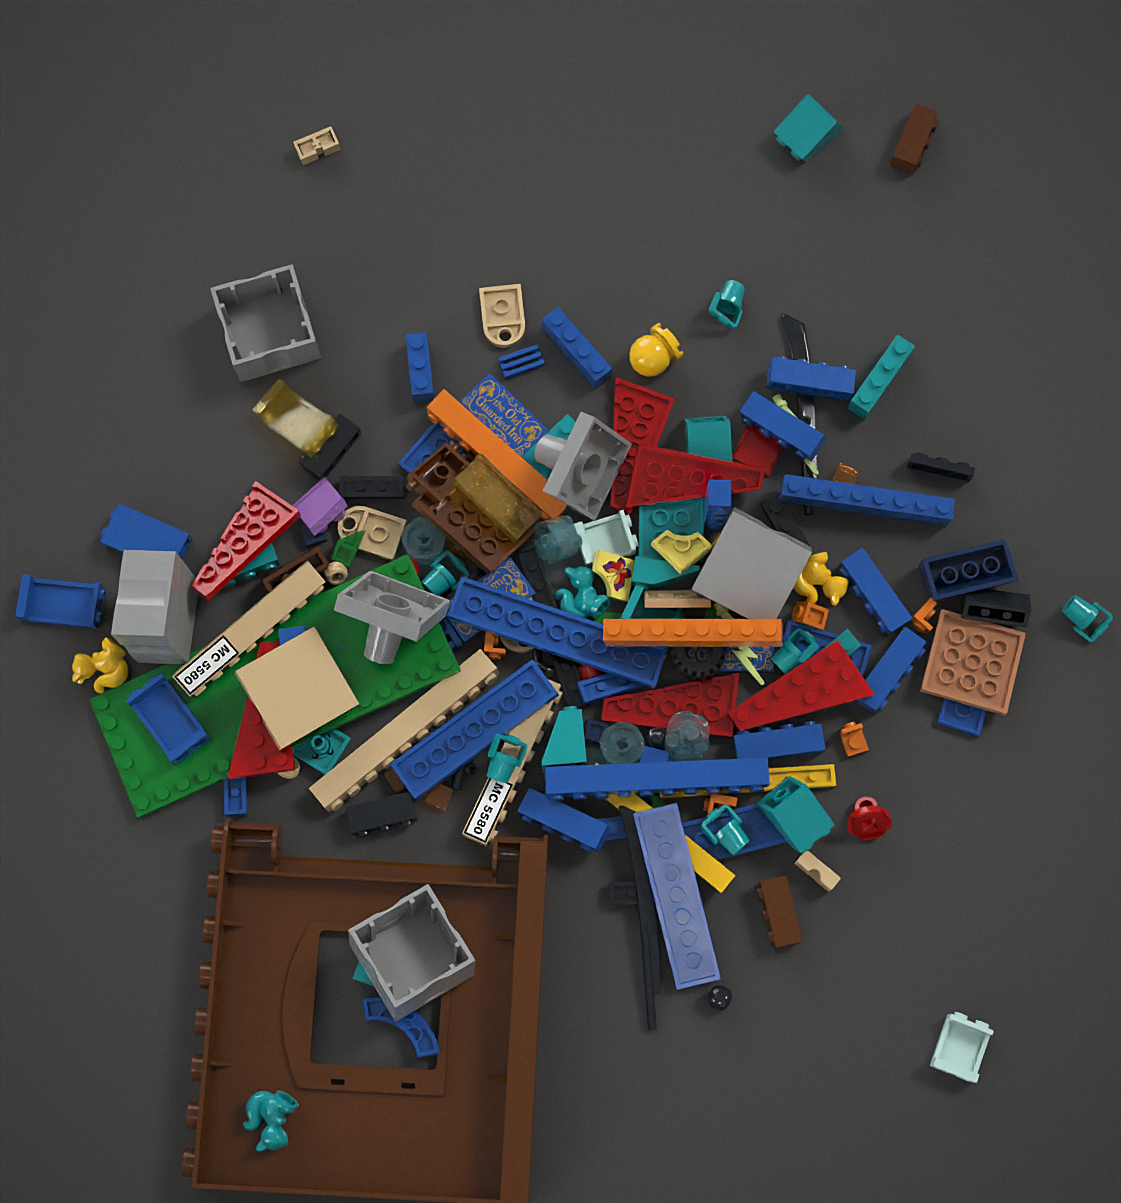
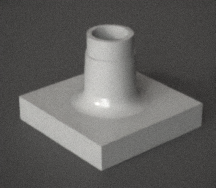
M580 412L567 440L547 434L537 443L535 460L552 469L543 492L580 515L595 521L632 444L597 418Z
M369 571L338 594L334 611L369 623L364 656L376 663L391 664L394 662L402 636L417 642L446 616L450 600Z

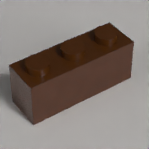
M915 103L890 165L912 174L916 167L920 168L925 157L921 153L923 149L928 150L932 138H929L930 132L935 133L939 123L936 120L937 111Z
M314 546L262 577L260 580L267 592L270 593L306 561L317 572L328 567L329 563L320 548Z
M787 875L760 881L759 887H756L759 901L763 900L764 909H761L764 923L768 922L770 931L766 932L769 945L773 944L774 949L803 942Z

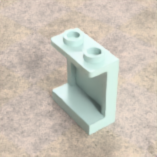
M620 510L616 515L583 524L582 521L574 523V532L586 567H593L595 550L600 549L622 557L636 554V547H639L635 534L631 535L629 528L632 527L629 514L625 515L624 510Z
M962 1013L948 1014L930 1066L968 1082L977 1083L980 1075L977 1073L988 1040L994 1031L988 1029L989 1024L976 1020L975 1023L968 1021V1016Z

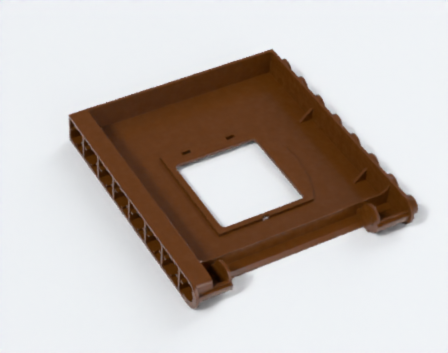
M226 818L224 826H214L211 850L212 853H221L220 870L209 872L207 895L208 898H217L216 915L206 916L203 927L204 943H213L212 961H202L199 972L200 989H209L207 1008L198 1007L195 1017V1034L205 1036L203 1054H194L191 1063V1081L201 1082L199 1101H189L186 1117L187 1129H197L195 1148H185L182 1162L183 1177H192L191 1188L456 1203H529L548 834H544L543 838L494 836L492 867L281 856L282 827L280 824L234 822L233 818ZM429 884L445 910L449 923L460 934L476 960L474 976L441 995L438 1039L441 1053L437 1055L436 1068L433 1070L313 1063L310 1057L321 932H348L350 928L376 913L390 909L404 897ZM331 1079H345L344 1085L331 1084ZM402 1082L415 1083V1089L402 1088ZM277 1090L283 1091L292 1096L300 1105L296 1111L286 1113L287 1121L281 1126L287 1133L288 1145L278 1150L265 1149L260 1152L256 1151V1146L261 1141V1134L267 1123L262 1118L257 1129L253 1131L246 1130L243 1127L244 1121H248L245 1108L246 1103L254 1093L259 1091H267L275 1094Z

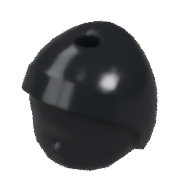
M655 727L649 729L645 735L646 745L651 748L664 750L668 744V735L665 728Z
M722 985L713 986L708 994L709 1005L721 1011H724L732 1000L730 989Z

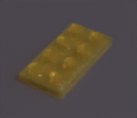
M482 453L452 481L513 542L543 514Z

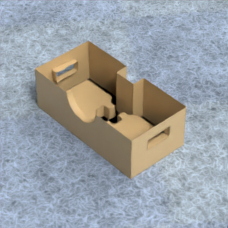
M331 126L293 142L303 165L317 160L319 154L324 153L327 156L341 150ZM330 133H332L335 142H333Z
M809 851L803 852L794 863L828 892L841 879Z

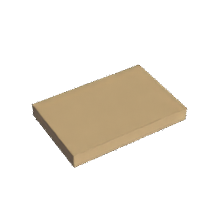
M694 590L643 591L645 608L711 607V599Z

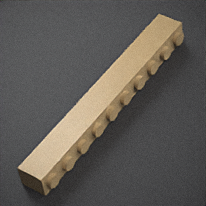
M481 649L459 666L461 672L441 680L309 788L328 813L332 810H338L343 805L344 800L349 796L353 797L361 790L360 787L365 783L375 780L382 769L391 767L390 764L398 756L410 750L412 745L418 740L422 741L430 733L429 728L441 726L447 719L446 715L458 712L464 706L463 703L469 698L474 699L485 685H491L496 681L499 675L498 669Z

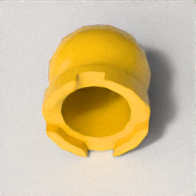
M660 323L650 328L651 335H644L638 338L632 344L629 352L633 369L647 377L663 373L669 366L670 359L677 362L684 356V352H679L677 349L680 344L675 336L667 328L662 330Z

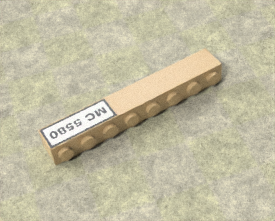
M306 561L172 674V677L189 696L192 694L199 695L206 688L205 683L210 679L212 681L218 679L223 674L221 670L227 665L229 667L233 666L240 660L238 656L244 650L248 653L257 645L255 642L261 636L266 638L274 631L272 627L277 622L280 624L284 623L291 616L289 614L290 611L294 608L299 610L308 602L306 598L309 595L313 594L315 596L323 590L324 586L322 584L325 583V580Z
M549 680L559 696L509 732L510 735L518 737L521 742L527 744L520 767H515L507 784L488 777L463 830L462 835L486 847L489 842L493 844L494 836L498 834V831L495 829L499 822L503 823L507 815L506 805L508 802L512 803L517 791L514 788L517 782L521 783L526 774V771L523 769L527 762L531 763L535 755V751H533L535 743L540 744L545 733L542 731L545 723L549 724L554 714L551 709L554 703L558 704L563 692L560 691V684ZM505 742L501 753L517 758L521 746H514Z

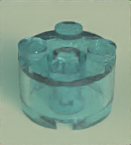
M561 515L539 522L533 528V533L536 532V539H533L536 552L543 561L548 560V564L575 556L579 547L582 546V538L577 534L573 520L569 515Z
M418 517L412 520L402 533L405 553L409 555L410 559L416 561L417 564L430 565L446 550L445 535L425 517ZM423 538H427L426 544L421 543Z
M682 711L670 718L666 726L665 748L675 761H698L707 755L710 738V727L707 720L700 714L699 716L692 714L691 711Z
M618 722L603 732L600 739V748L607 764L639 763L644 752L645 743L642 733L635 725L628 722ZM622 742H626V746L628 748L619 750L618 745H621Z

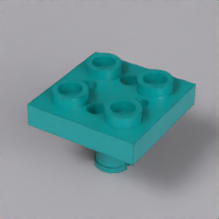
M334 729L326 734L316 735L310 742L308 741L293 748L294 756L326 775L336 766L352 739Z

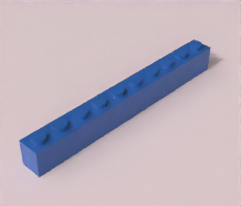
M768 758L545 767L544 770L545 796L551 797L553 801L564 800L565 796H573V799L581 800L586 799L588 795H595L597 799H604L612 794H618L619 798L631 797V794L640 793L641 797L653 796V793L662 792L663 796L675 795V792L684 791L685 795L698 794V791L706 790L707 794L720 793V790L727 789L729 793L742 792V789H751V792H761L770 784Z

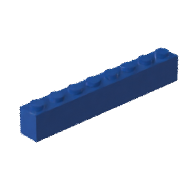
M784 474L780 481L778 501L784 503L947 526L953 520L955 499L787 474Z

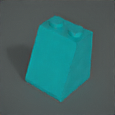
M807 94L774 130V133L778 136L776 140L783 147L788 145L792 149L790 154L798 161L802 159L807 162L839 134L844 127L814 98Z
M726 416L683 419L686 453L732 461L730 420Z
M576 706L564 707V711H559L542 759V772H544L545 767L581 766L587 764L582 709H577Z
M788 776L756 803L789 845L799 853L811 849L815 841L829 834L830 829L835 826L808 786L791 776Z

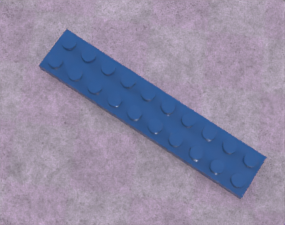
M462 576L447 615L448 619L651 688L656 686L668 646H606L603 642V624Z

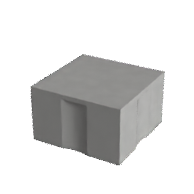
M293 264L264 272L250 279L236 280L210 288L218 316L225 330V340L231 361L240 382L321 359Z
M734 507L713 550L697 576L692 590L748 619H777L808 561L812 549L803 542L769 528L762 521Z
M124 550L111 635L120 645L125 646L128 653L137 663L186 664L189 661L198 594L193 591L191 585L196 577L176 551Z
M429 884L404 897L390 909L376 913L348 930L350 947L395 1022L474 976L476 960L460 934L449 923L445 910Z

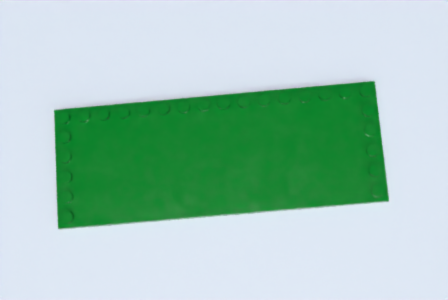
M408 554L371 570L424 590ZM360 575L308 599V602L299 610L294 608L289 612L291 616L284 623L280 624L277 622L272 627L274 631L266 638L261 636L255 641L257 645L247 653L244 650L238 656L240 658L238 662L231 667L229 665L221 670L223 674L215 681L210 679L205 683L206 688L197 696L195 694L189 696L172 677V674L184 664H165L118 687L90 698L89 700L137 818L145 817L228 778L247 699V694L236 677L235 671L256 660L260 643L279 640L278 629L305 626L309 630L315 627L359 703L354 708L293 742V748L312 740L316 735L326 734L461 672L440 623H437L417 642L402 636L394 662L391 664H380L367 659L364 656L370 624L334 611L338 594L363 576ZM204 647L194 652H191L189 660L193 658L197 653H199ZM162 674L169 681L211 737L210 741L177 766L168 759L156 739L133 708L126 702L134 690L143 688L147 685V681L155 675L159 676Z

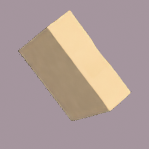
M315 627L235 671L236 677L250 701L257 707L265 727L279 750L359 704Z

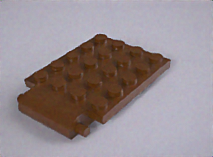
M444 443L407 475L408 483L406 488L409 491L415 490L420 495L411 505L485 573L490 575L543 527L546 521L510 491L504 483L493 476L485 466L483 467L477 462L472 454L469 453L463 458L457 453L460 450L458 444L454 443L450 446L448 443Z

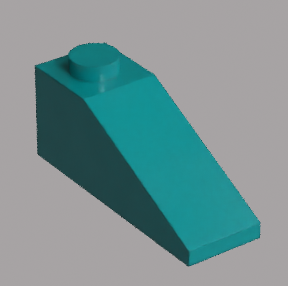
M636 556L631 586L638 585L644 588L643 591L655 589L697 576L700 566L692 565L680 574L668 561Z

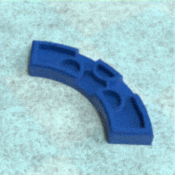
M380 997L362 999L366 1021H383L399 1027L413 1043L418 1058L441 1053L433 1030L419 1013L413 1011L395 1022Z

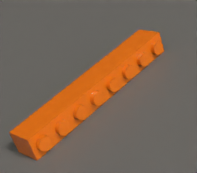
M445 389L427 406V417L434 424L439 423L444 428L443 431L448 437H455L460 442L459 446L464 451L473 453L477 462L483 467L486 465L490 468V473L499 481L502 479L507 484L506 487L515 495L518 493L523 498L522 501L531 509L534 507L539 512L538 515L546 523L554 524L569 508L543 492L547 479Z
M604 619L603 642L606 646L782 647L783 624L782 619Z

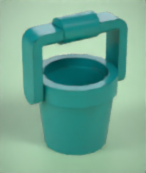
M727 281L721 292L715 293L709 307V313L729 329L737 327L743 313L741 308L745 287L737 281ZM721 312L729 315H734L733 321H730V319L723 315Z
M445 551L430 564L433 568L421 582L425 591L439 596L449 588L454 591L458 587L460 580L456 583L451 573L438 563L446 555L451 560V563L465 575V578L469 577V572L464 567L465 564L450 551Z
M1077 595L1071 597L1062 609V612L1075 624L1073 629L1089 642H1094L1098 636H1101L1109 627L1108 624L1113 620L1112 614L1100 604L1094 602L1091 605ZM1100 609L1107 615V618L1098 625L1094 633L1089 637L1081 630H1084L1091 624Z
M799 628L783 642L782 647L779 648L771 660L787 674L799 664L805 662L819 646L815 642V637L808 631L804 632ZM801 636L809 644L803 652L794 645Z
M496 734L488 752V757H491L486 776L507 784L515 767L521 766L527 750V744L510 734ZM500 739L508 744L521 746L517 758L496 751Z
M727 804L711 811L700 826L701 830L715 845L719 842L732 855H735L750 842L739 826L742 823L741 819ZM725 810L733 820L717 834L713 835L706 825L715 821Z

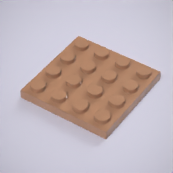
M941 609L920 692L1005 716L1008 711L1026 633L989 622L962 619L961 614Z

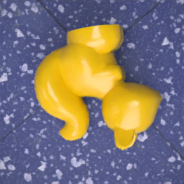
M827 552L811 555L793 589L799 595L806 596V601L815 604L818 599V593L813 585H822L824 595L830 599L833 606H836L839 599L845 595L849 581L847 578L840 576L831 577V571L825 566L828 560Z
M107 637L102 641L103 650L101 652L93 653L92 657L78 653L75 655L72 664L74 672L72 680L73 682H78V684H82L85 679L93 676L97 670L104 673L94 683V690L99 694L104 693V687L115 688L125 682L129 674L128 665L124 660L126 652Z

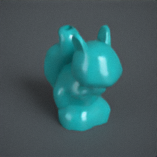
M583 566L575 569L571 567L565 568V573L570 578L572 586L578 590V594L574 598L573 594L567 589L561 588L557 590L555 597L556 599L561 598V610L585 619L589 616L594 619L598 618L607 610L611 601L605 595H597L596 590L591 586L595 578V572L592 571V568Z
M277 1090L275 1094L259 1091L254 1093L246 1103L245 1108L248 1121L243 1123V1127L246 1130L253 1131L257 1129L262 1118L267 1123L261 1134V1141L256 1146V1151L260 1152L265 1149L278 1150L288 1145L287 1133L281 1126L287 1121L286 1113L294 1112L300 1106L289 1094Z

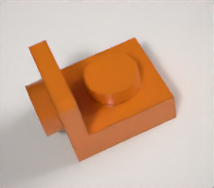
M932 598L922 606L911 620L913 627L920 633L928 634L933 628L927 622L936 612L933 607L937 602L933 601Z
M797 601L792 611L791 621L824 630L829 609L808 601Z
M486 632L484 654L493 660H501V657H506V649L494 648V646H498L499 636Z
M855 722L843 725V729L838 733L847 758L869 750L862 732V723L857 725Z
M710 794L709 798H705L703 811H707V816L713 811L714 805H718L717 809L724 804L735 808L737 798Z

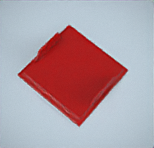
M746 426L732 456V462L765 468L764 476L769 478L783 448L776 443L777 440L773 437L766 438L757 427Z

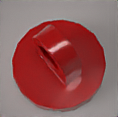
M863 797L857 800L855 811L847 818V828L850 835L853 837L854 835L858 836L861 840L881 838L885 835V831L890 830L892 827V819L889 812L882 807H878L876 800L871 797Z

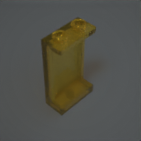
M281 379L272 386L252 409V412L261 422L309 457H312L321 449L324 442L335 433L339 426L331 415L324 414L293 392Z

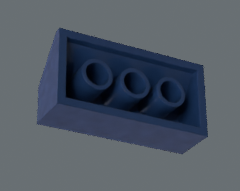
M1006 539L925 558L918 565L924 586L933 601L1018 581Z

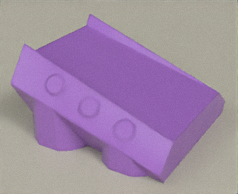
M323 477L292 506L300 511L301 516L299 519L312 535L316 536L326 531L331 521L338 522L345 517L344 509L347 507V504L327 478Z

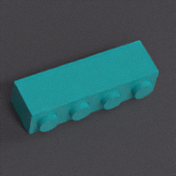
M897 334L852 398L848 409L866 420L912 354L915 345Z

